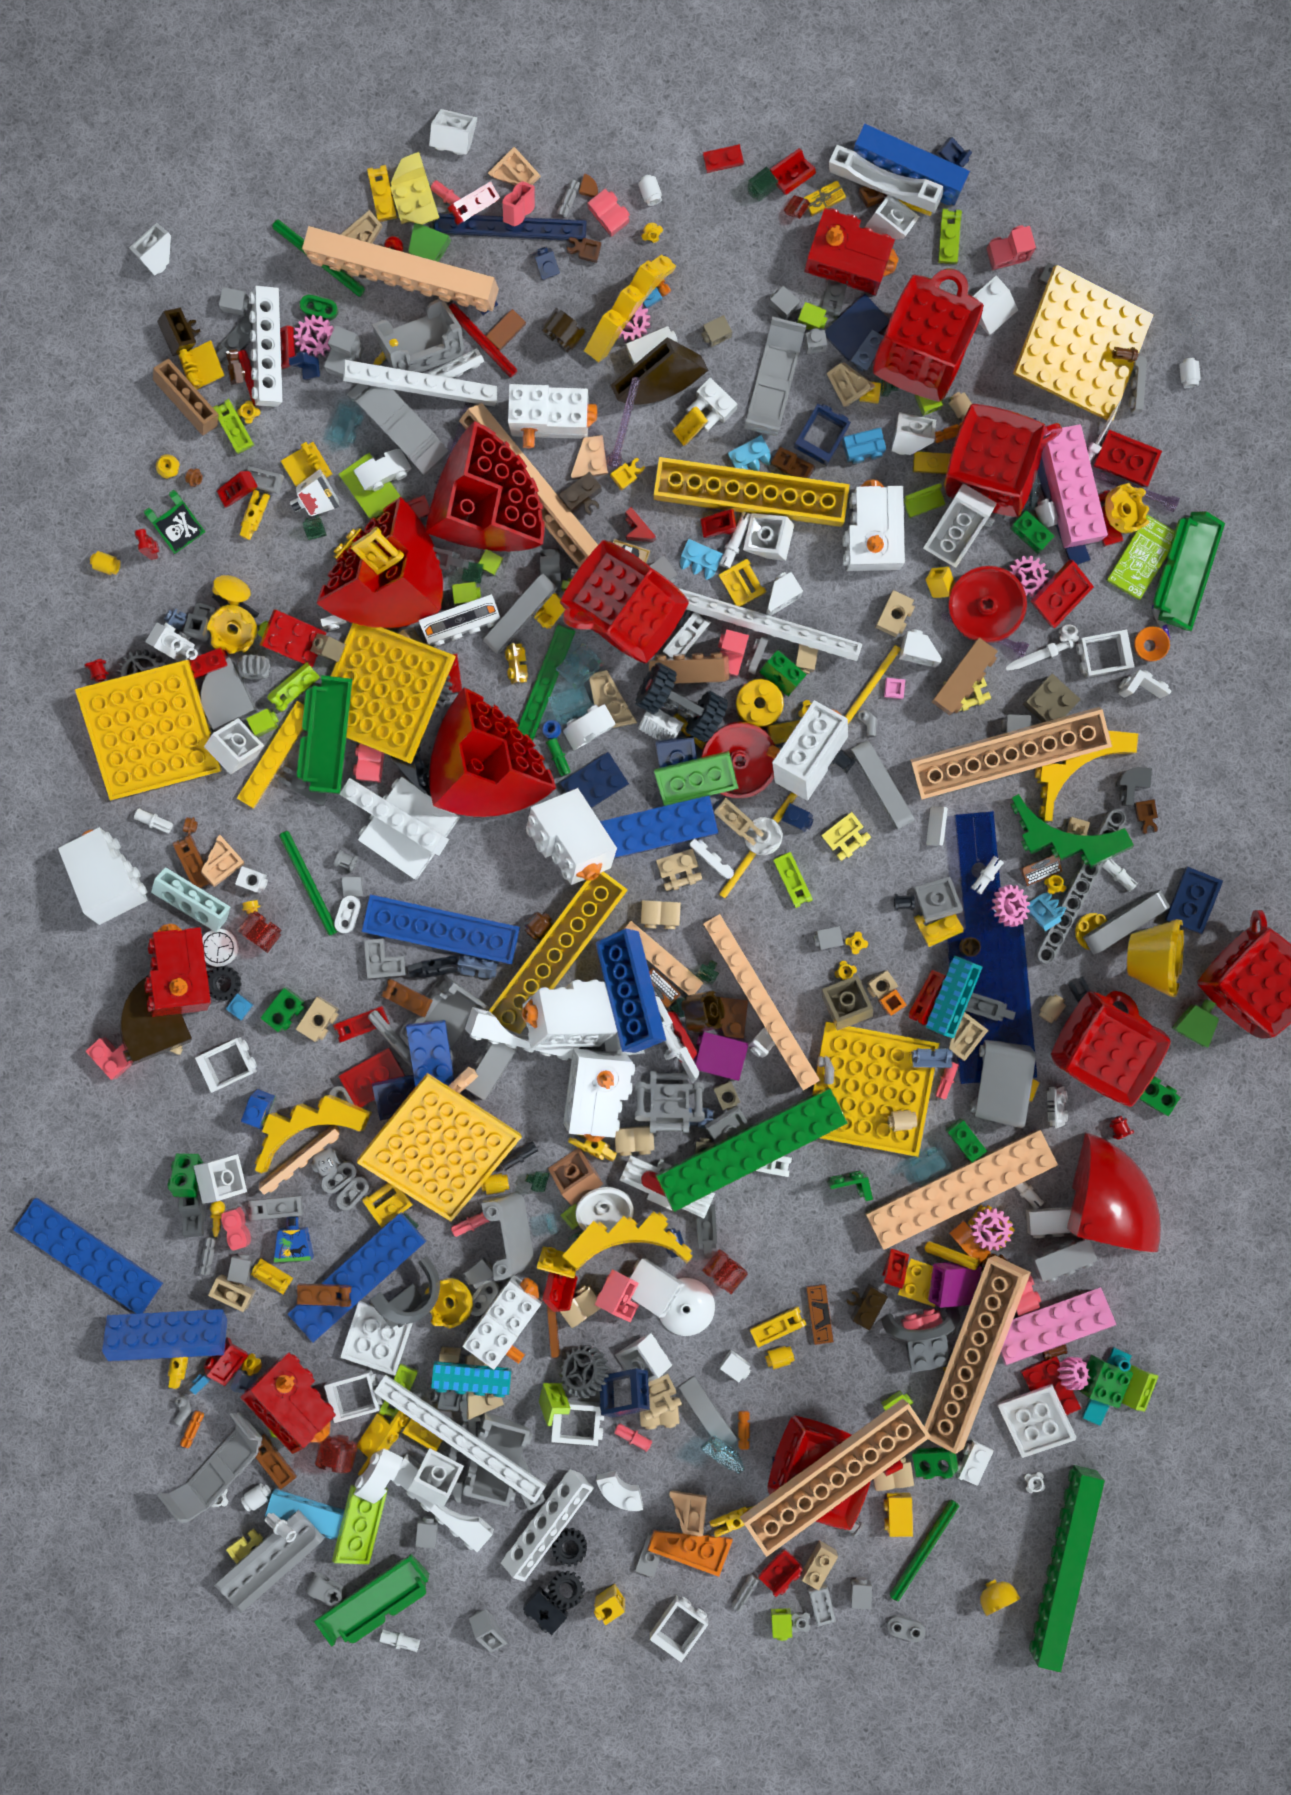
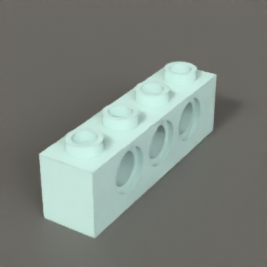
M165 867L154 879L151 893L213 931L217 932L226 922L230 906Z

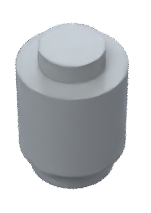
M1049 499L1037 502L1038 506L1035 507L1039 522L1046 528L1058 524L1057 519L1059 518L1054 502H1049Z

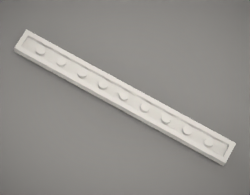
M679 589L689 600L687 610L842 656L846 659L858 660L862 648L861 643Z
M387 1375L383 1377L374 1391L382 1399L534 1503L546 1487L545 1483Z

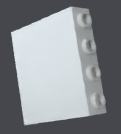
M404 777L397 778L391 786L393 788L391 793L383 797L389 803L445 837L448 836L461 817L458 814L433 806L432 797L427 793L424 794ZM371 815L369 818L371 822L368 826H364L358 834L360 835L358 840L413 879H418L435 854Z

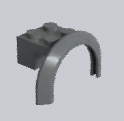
M425 1256L418 1262L429 1282L428 1294L421 1296L417 1288L412 1284L389 1301L385 1299L381 1292L369 1299L390 1329L395 1326L400 1328L404 1324L422 1319L435 1306L440 1292V1281L437 1270L428 1256Z
M946 1307L947 1318L936 1327L926 1330L903 1328L895 1322L892 1314H888L882 1319L883 1328L889 1336L901 1341H907V1358L912 1373L947 1367L949 1352L946 1335L954 1331L960 1323V1314L957 1307Z

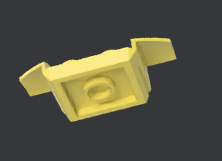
M417 152L402 158L391 181V192L401 224L413 222L423 225L438 219L439 215L420 153Z

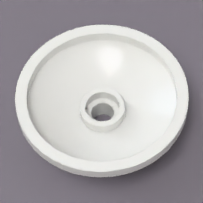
M611 1187L597 1188L588 1192L580 1199L576 1207V1219L584 1231L594 1220L596 1223L600 1221L608 1228L606 1232L609 1233L623 1216L633 1218L634 1214L633 1204L629 1196L623 1191Z
M679 1278L678 1280L684 1283V1286L665 1317H661L660 1320L674 1334L691 1336L700 1333L710 1324L715 1312V1302L711 1291L705 1284L693 1278ZM688 1306L690 1311L684 1312L683 1307Z

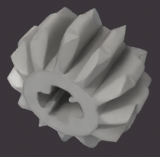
M252 654L239 658V676L250 680L269 677L270 664L268 658Z

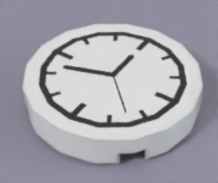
M219 929L215 932L211 930L202 937L205 962L209 965L216 967L226 966L237 957L239 950L238 941L230 931Z

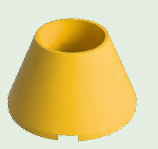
M1176 919L1132 933L1128 944V976L1170 997L1177 996L1180 983H1177L1179 975L1182 974L1184 930H1180V925H1183L1182 920Z

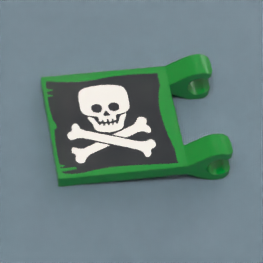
M175 490L169 492V496L176 506L159 518L150 508L144 510V514L173 553L176 554L203 535L205 530Z

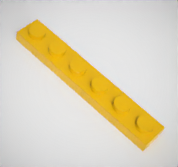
M296 702L238 795L237 799L248 806L256 807L302 733L304 705L302 703Z

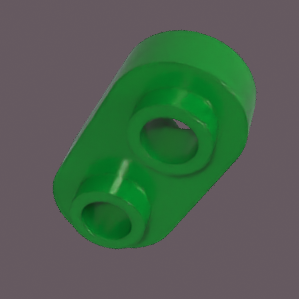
M309 294L303 296L300 300V308L308 316L314 315L316 318L322 316L324 320L330 321L338 315V307L330 299ZM308 304H314L313 308L308 309ZM328 308L332 309V312L330 314L326 313V310Z

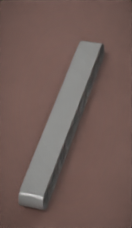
M1118 809L1107 812L1095 836L1102 835L1104 831L1112 833L1122 829L1126 820L1124 812ZM1113 813L1119 817L1117 824L1111 820ZM1081 861L1058 906L1066 907L1063 914L1066 918V924L1061 926L1058 923L1045 931L1035 951V958L1038 962L1046 964L1051 963L1055 959L1104 862L1092 867L1093 871L1088 875L1085 872L1086 865ZM1079 881L1084 885L1082 892L1076 889V884ZM1070 898L1075 901L1073 909L1067 906V901ZM1053 932L1058 936L1055 943H1052L1049 938ZM1044 949L1049 952V957L1046 960L1041 958V952Z

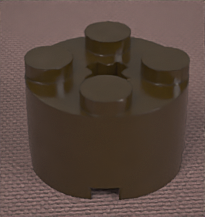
M558 308L553 310L542 325L544 335L552 342L556 339L559 347L567 353L575 348L586 333L583 327L579 329L576 326L578 323L562 310L559 311Z
M708 991L692 994L682 1001L681 1006L684 1011L687 1030L698 1033L722 1027L723 1023H720L721 1019L725 1017V1010L721 998L714 995L716 992Z

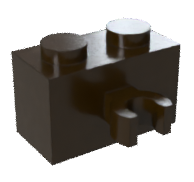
M181 307L163 311L157 323L172 356L179 355V351L182 349H187V352L192 350L196 344L194 336L200 333V329L194 330L191 327L196 324V320L187 322Z
M589 471L559 494V496L572 514L585 505V511L590 516L592 515L589 510L591 505H594L597 510L600 509L598 502L591 499L601 493L602 488Z
M868 1284L862 1297H860L857 1291L851 1290L850 1292L856 1298L853 1301L846 1299V1302L851 1306L857 1305L851 1315L852 1321L870 1331L888 1295Z

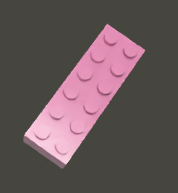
M1081 424L1063 427L1061 434L1047 443L1042 452V460L1052 501L1059 518L1057 522L1064 548L1099 542L1108 535Z
M1100 1287L1013 1319L1000 1352L1004 1365H1010L1114 1327L1116 1322L1102 1288Z

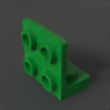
M860 1170L850 1172V1176L842 1177V1175L832 1176L831 1180L827 1181L830 1189L856 1184L857 1193L860 1197H863L865 1201L873 1200L868 1176L865 1173H861Z
M1091 1354L1086 1366L1089 1369L1088 1375L1090 1377L1087 1379L1088 1385L1077 1391L1090 1399L1119 1408L1133 1372L1129 1370L1122 1371L1117 1366L1109 1364Z

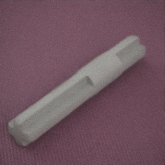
M376 1010L368 1015V1019L412 1068L409 1047Z

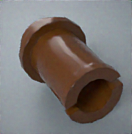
M1115 346L1112 351V358L1128 360L1129 363L1137 360L1139 352L1135 347L1129 349Z
M1066 1344L1042 1352L1043 1358L1051 1360L1052 1357L1067 1354Z

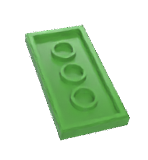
M729 751L654 769L664 806L738 789Z

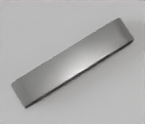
M544 574L540 575L486 635L483 642L496 655L499 654L553 595L557 587Z
M866 740L850 749L895 828L899 830L913 822L914 817L871 743Z
M1156 890L1095 928L1083 938L1092 954H1097L1167 910L1170 905L1162 891Z

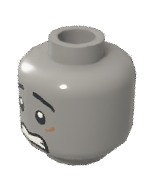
M326 1148L313 1155L311 1166L315 1173L319 1172L320 1175L326 1176L338 1170L341 1159L336 1150Z

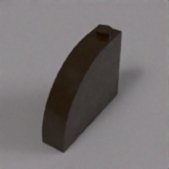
M667 337L610 386L616 399L620 402L633 405L649 404L676 395L697 381L709 370L701 355Z
M146 977L128 995L120 1020V1034L125 1048L123 1055L127 1062L130 1061L131 1065L188 1044L192 1040L182 1014L152 1017V1012H148L147 1000L149 993L145 992L144 985Z

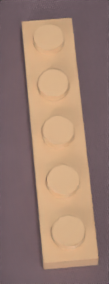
M632 921L625 927L639 931L646 959L688 995L695 994L703 985V982Z
M337 1125L328 1127L259 1183V1190L264 1195L267 1192H273L282 1180H288L294 1174L293 1171L298 1167L303 1168L309 1162L308 1159L324 1150L323 1147L328 1143H334L339 1138L338 1135H340Z

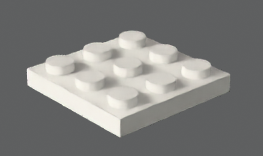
M359 1301L340 1358L395 1376L413 1323L404 1324L400 1328L395 1326L390 1329L373 1305Z
M1052 1384L998 1403L1000 1412L1022 1458L1076 1440V1435Z

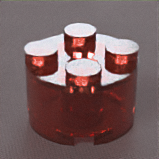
M257 911L250 912L237 931L268 953L281 937L280 932L282 930L272 922L269 924L265 923L266 918Z
M719 1249L702 1271L710 1278L712 1277L714 1279L713 1282L721 1289L724 1288L732 1295L744 1281L748 1272L739 1263L728 1257L727 1253Z
M328 1435L318 1444L315 1465L323 1470H326V1467L332 1468V1472L335 1473L351 1472V1469L353 1470L358 1443L349 1441L348 1436L338 1435L335 1438Z

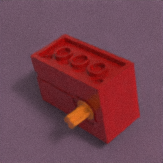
M824 208L804 272L827 280H834L846 284L848 287L876 296L882 278L895 272L899 260L894 249H892L895 239L888 234L875 233L867 227L860 228L861 220L855 215H845L839 213L834 208Z
M175 924L162 925L157 932H153L152 938H149L148 953L152 954L150 962L151 971L144 982L145 992L149 993L147 1000L148 1012H152V1017L207 1011L211 1000L201 927L182 930Z
M289 1352L279 1358L240 1396L246 1405L292 1454L304 1449L310 1442H322L330 1434V1421L336 1416L333 1412V1407L321 1399L320 1393L315 1388L310 1387L315 1382L313 1374L307 1368L304 1369L301 1366L297 1356Z

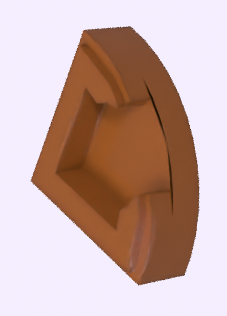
M584 173L579 194L594 198L598 195L597 184L591 176Z

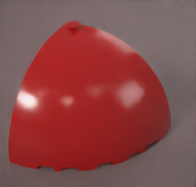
M474 421L462 434L444 466L430 506L425 533L459 545L490 551H524L543 545L545 527L541 511L543 505L539 501L537 484L526 470L527 465L519 454L516 455L511 450L510 444L507 441L503 442L495 435L494 431Z
M399 497L383 509L384 513L379 518L375 519L373 517L366 525L364 531L360 530L352 542H356L370 533L373 528L378 527L381 530V534L397 550H400L404 557L377 575L351 549V544L348 551L344 550L336 560L337 564L329 571L327 576L330 579L327 585H322L316 602L329 613L362 626L395 628L417 623L419 620L435 615L440 611L443 597V575L439 566L440 561L435 555L437 552L434 551V544L429 534L425 533V527L403 498ZM376 539L373 540L388 557L392 556Z
M465 687L449 707L433 746L429 772L433 806L465 816H499L525 809L551 794L556 789L554 778L550 769L546 770L543 764L545 759L534 749L536 745L527 734L523 735L517 729L519 725L509 715L505 717L498 706L495 704L490 706L483 701V696Z
M1085 1132L1072 1185L1076 1193L1067 1229L1077 1237L1127 1249L1158 1252L1161 1237L1160 1213L1155 1194L1147 1177L1140 1167L1120 1148L1099 1136Z

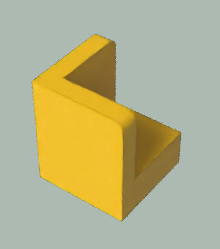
M949 567L931 568L926 578L933 598L950 597L955 581Z

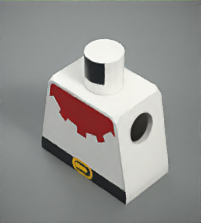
M321 469L296 487L298 498L290 501L295 512L305 508L310 516L339 507V500Z

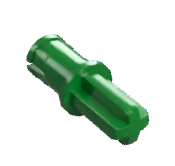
M554 738L547 741L546 745L553 757L551 760L555 762L560 776H565L571 771L564 757L566 754L562 752L557 741L558 739Z

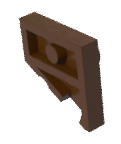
M720 997L725 1010V1017L721 1019L720 1023H723L721 1028L724 1036L744 1039L748 1000Z

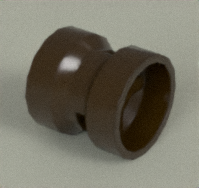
M967 937L959 943V951L964 956L972 957L980 952L981 945L976 938Z

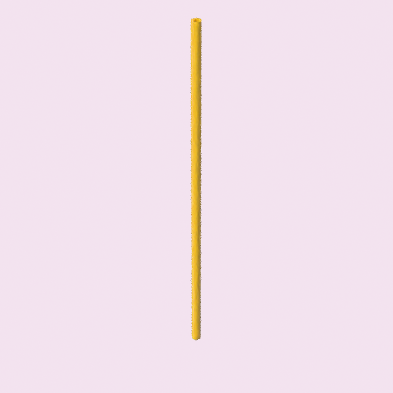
M896 645L892 648L844 717L848 719V724L898 655L901 648ZM791 792L772 818L777 824L784 816L789 803L792 804L798 795ZM751 850L733 873V877L729 879L719 893L723 898L727 897L756 856Z

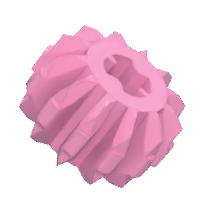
M1067 1357L1064 1361L1060 1362V1368L1057 1370L1060 1372L1058 1378L1062 1380L1061 1385H1064L1069 1390H1081L1088 1385L1087 1379L1090 1377L1088 1375L1089 1369L1086 1368V1362H1083L1078 1357Z

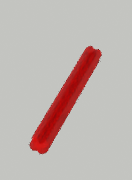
M452 303L449 309L463 329L509 377L512 378L516 375L517 369L461 309L455 303Z

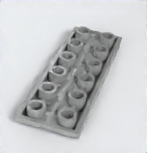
M299 1509L286 1520L287 1525L296 1531L297 1534L292 1542L288 1543L283 1537L272 1532L214 1583V1586L240 1613L324 1540L325 1537Z

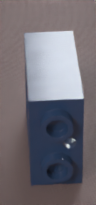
M817 404L795 442L794 448L827 466L851 422L848 421L849 419L845 415H837L832 412L829 406ZM818 415L842 428L829 453L804 440Z
M634 1368L608 1374L609 1377L604 1378L606 1385L601 1384L602 1391H600L601 1416L613 1418L650 1410L647 1370ZM630 1378L632 1404L615 1407L613 1381Z

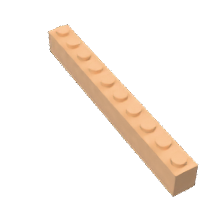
M481 403L469 408L459 422L465 429L474 421L488 427L503 442L507 441L510 444L509 447L516 455H520L527 465L526 470L530 477L534 478L539 490L537 494L540 503L543 505L541 511L545 527L578 568H580L598 544L484 404Z
M719 914L703 924L801 1089L805 1090L820 1081L721 915Z

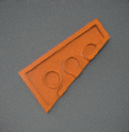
M654 1530L647 1550L719 1577L733 1539L709 1535L701 1537L678 1532Z

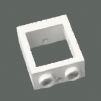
M1127 630L1081 638L1078 640V644H1076L1077 654L1081 655L1082 660L1080 671L1084 674L1085 678L1134 668ZM1116 639L1121 666L1091 671L1086 644Z
M241 1037L195 1058L211 1093L257 1072L255 1069L257 1067L256 1061L253 1057L250 1058L247 1052L249 1050L248 1044ZM237 1045L248 1071L220 1083L208 1058Z
M372 1369L326 1382L324 1387L328 1402L336 1414L333 1418L334 1423L380 1410L383 1399L374 1393L378 1385V1379L376 1374L372 1373ZM367 1378L374 1404L343 1412L336 1386Z
M568 1400L572 1410L596 1411L594 1438L560 1435L562 1414H554L551 1442L598 1446V1440H602L603 1428H599L600 1420L604 1421V1416H601L600 1403Z
M676 1595L651 1630L650 1640L682 1662L708 1626L707 1614L700 1608L696 1610L692 1607L691 1602L685 1597L680 1598ZM677 1606L699 1621L682 1647L660 1631Z

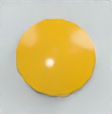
M221 575L213 582L212 592L228 600L230 605L238 606L240 602L248 600L251 595L248 585L234 576Z
M1086 914L1076 924V939L1086 950L1090 949L1083 937L1108 921L1103 914Z

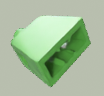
M414 223L408 253L439 262L448 248L451 239L449 235Z
M1208 999L1204 1000L1201 1007L1191 1004L1173 1025L1172 1029L1202 1047L1208 1048L1219 1018L1211 1014L1216 1004Z

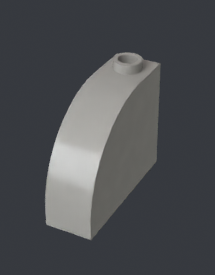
M231 658L226 659L227 667L207 674L201 689V702L207 716V723L209 728L218 731L237 718L241 720L258 712L242 677L239 676L238 668Z

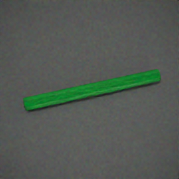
M279 219L275 220L272 225L273 229L306 255L302 249L304 239ZM323 264L320 266L358 297L364 294L365 288L342 269L335 271L330 269L328 265Z
M282 832L279 837L329 936L336 934L338 931L335 928V923L290 832Z
M949 1500L890 1593V1597L893 1600L900 1601L959 1508V1504L956 1501Z

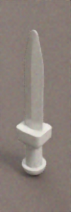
M1119 401L1111 413L1096 443L1091 442L1088 447L1090 464L1094 456L1102 448L1099 446V443L1114 418L1121 401Z
M1072 640L1056 645L1050 643L1044 649L1013 661L1006 667V670L1020 669L1047 657L1053 658L1057 656L1059 651L1069 647L1072 649L1075 643Z

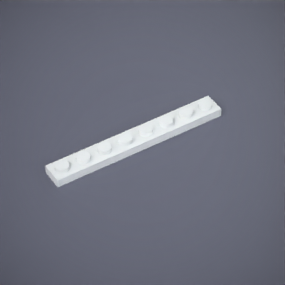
M349 360L344 362L343 381L476 404L483 403L484 405L494 407L497 403V386Z

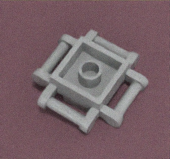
M650 1071V1084L645 1082L635 1083V1091L637 1092L635 1120L650 1121V1133H656V1131H683V1133H689V1122H701L705 1119L702 1102L704 1084L701 1082L689 1084V1076L686 1071H683V1073H656V1071ZM656 1080H683V1084H656ZM645 1093H650V1112L644 1111ZM689 1093H695V1112L689 1113Z

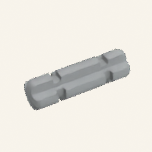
M572 179L570 181L569 189L566 190L561 201L562 204L558 208V215L562 217H567L569 208H571L577 195L576 192L580 188V183Z
M205 1238V1247L203 1248L201 1258L202 1265L199 1269V1274L209 1275L211 1272L210 1265L213 1260V1247L216 1244V1238Z
M750 1574L747 1577L746 1583L743 1584L737 1594V1599H734L732 1603L734 1610L740 1612L744 1607V1603H746L751 1595L753 1587L758 1583L756 1576Z

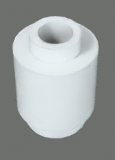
M651 175L643 176L638 186L644 202L648 206L657 205L662 201V193L657 179Z
M1195 358L1184 359L1183 363L1179 364L1183 387L1193 388L1199 386V381L1201 380L1199 361H1196Z
M260 1483L246 1492L241 1501L247 1511L256 1510L270 1501L272 1493L267 1485Z

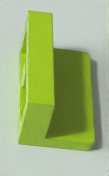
M939 483L905 496L903 504L908 517L912 518L944 506L946 503L941 493L942 484Z
M1131 1365L1129 1371L1133 1372V1376L1122 1403L1134 1410L1145 1412L1159 1376Z
M543 1383L539 1405L547 1426H551L554 1414H569L571 1407L562 1383Z

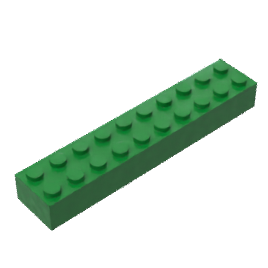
M825 1088L655 1174L671 1209L675 1212L848 1123L831 1088Z
M1074 1465L1073 1470L1069 1471L1068 1481L1070 1484L1069 1488L1065 1489L1064 1500L1066 1502L1064 1508L1060 1510V1527L1057 1526L1055 1531L1056 1545H1053L1051 1549L1052 1563L1047 1567L1046 1575L1048 1580L1047 1584L1044 1583L1042 1588L1044 1598L1043 1602H1040L1038 1605V1614L1040 1615L1038 1621L1034 1623V1641L1031 1640L1029 1645V1652H1031L1037 1666L1056 1672H1061L1105 1482L1097 1470Z

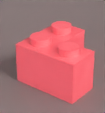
M1017 226L1012 229L1008 238L1002 239L998 237L989 242L986 249L992 271L1030 260L1036 249L1030 226Z
M726 629L725 634L721 633L718 648H721L720 653H722V656L728 655L729 676L737 678L749 635Z
M106 1037L98 1039L86 1050L87 1054L111 1080L117 1079L131 1066L130 1061L127 1062L123 1055L125 1050L123 1044L116 1049Z
M612 1269L606 1278L602 1291L597 1296L595 1305L619 1318L631 1322L639 1306L631 1301V1298L639 1283Z

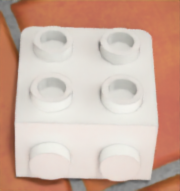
M1138 670L1122 680L1119 685L1120 691L1118 694L1125 698L1134 694L1139 685L1159 698L1169 695L1171 690L1168 689L1169 686L1165 682L1153 679V675L1148 671Z

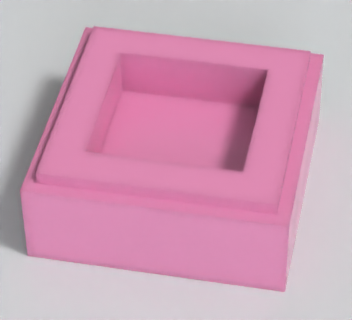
M886 678L884 697L903 699L905 679Z

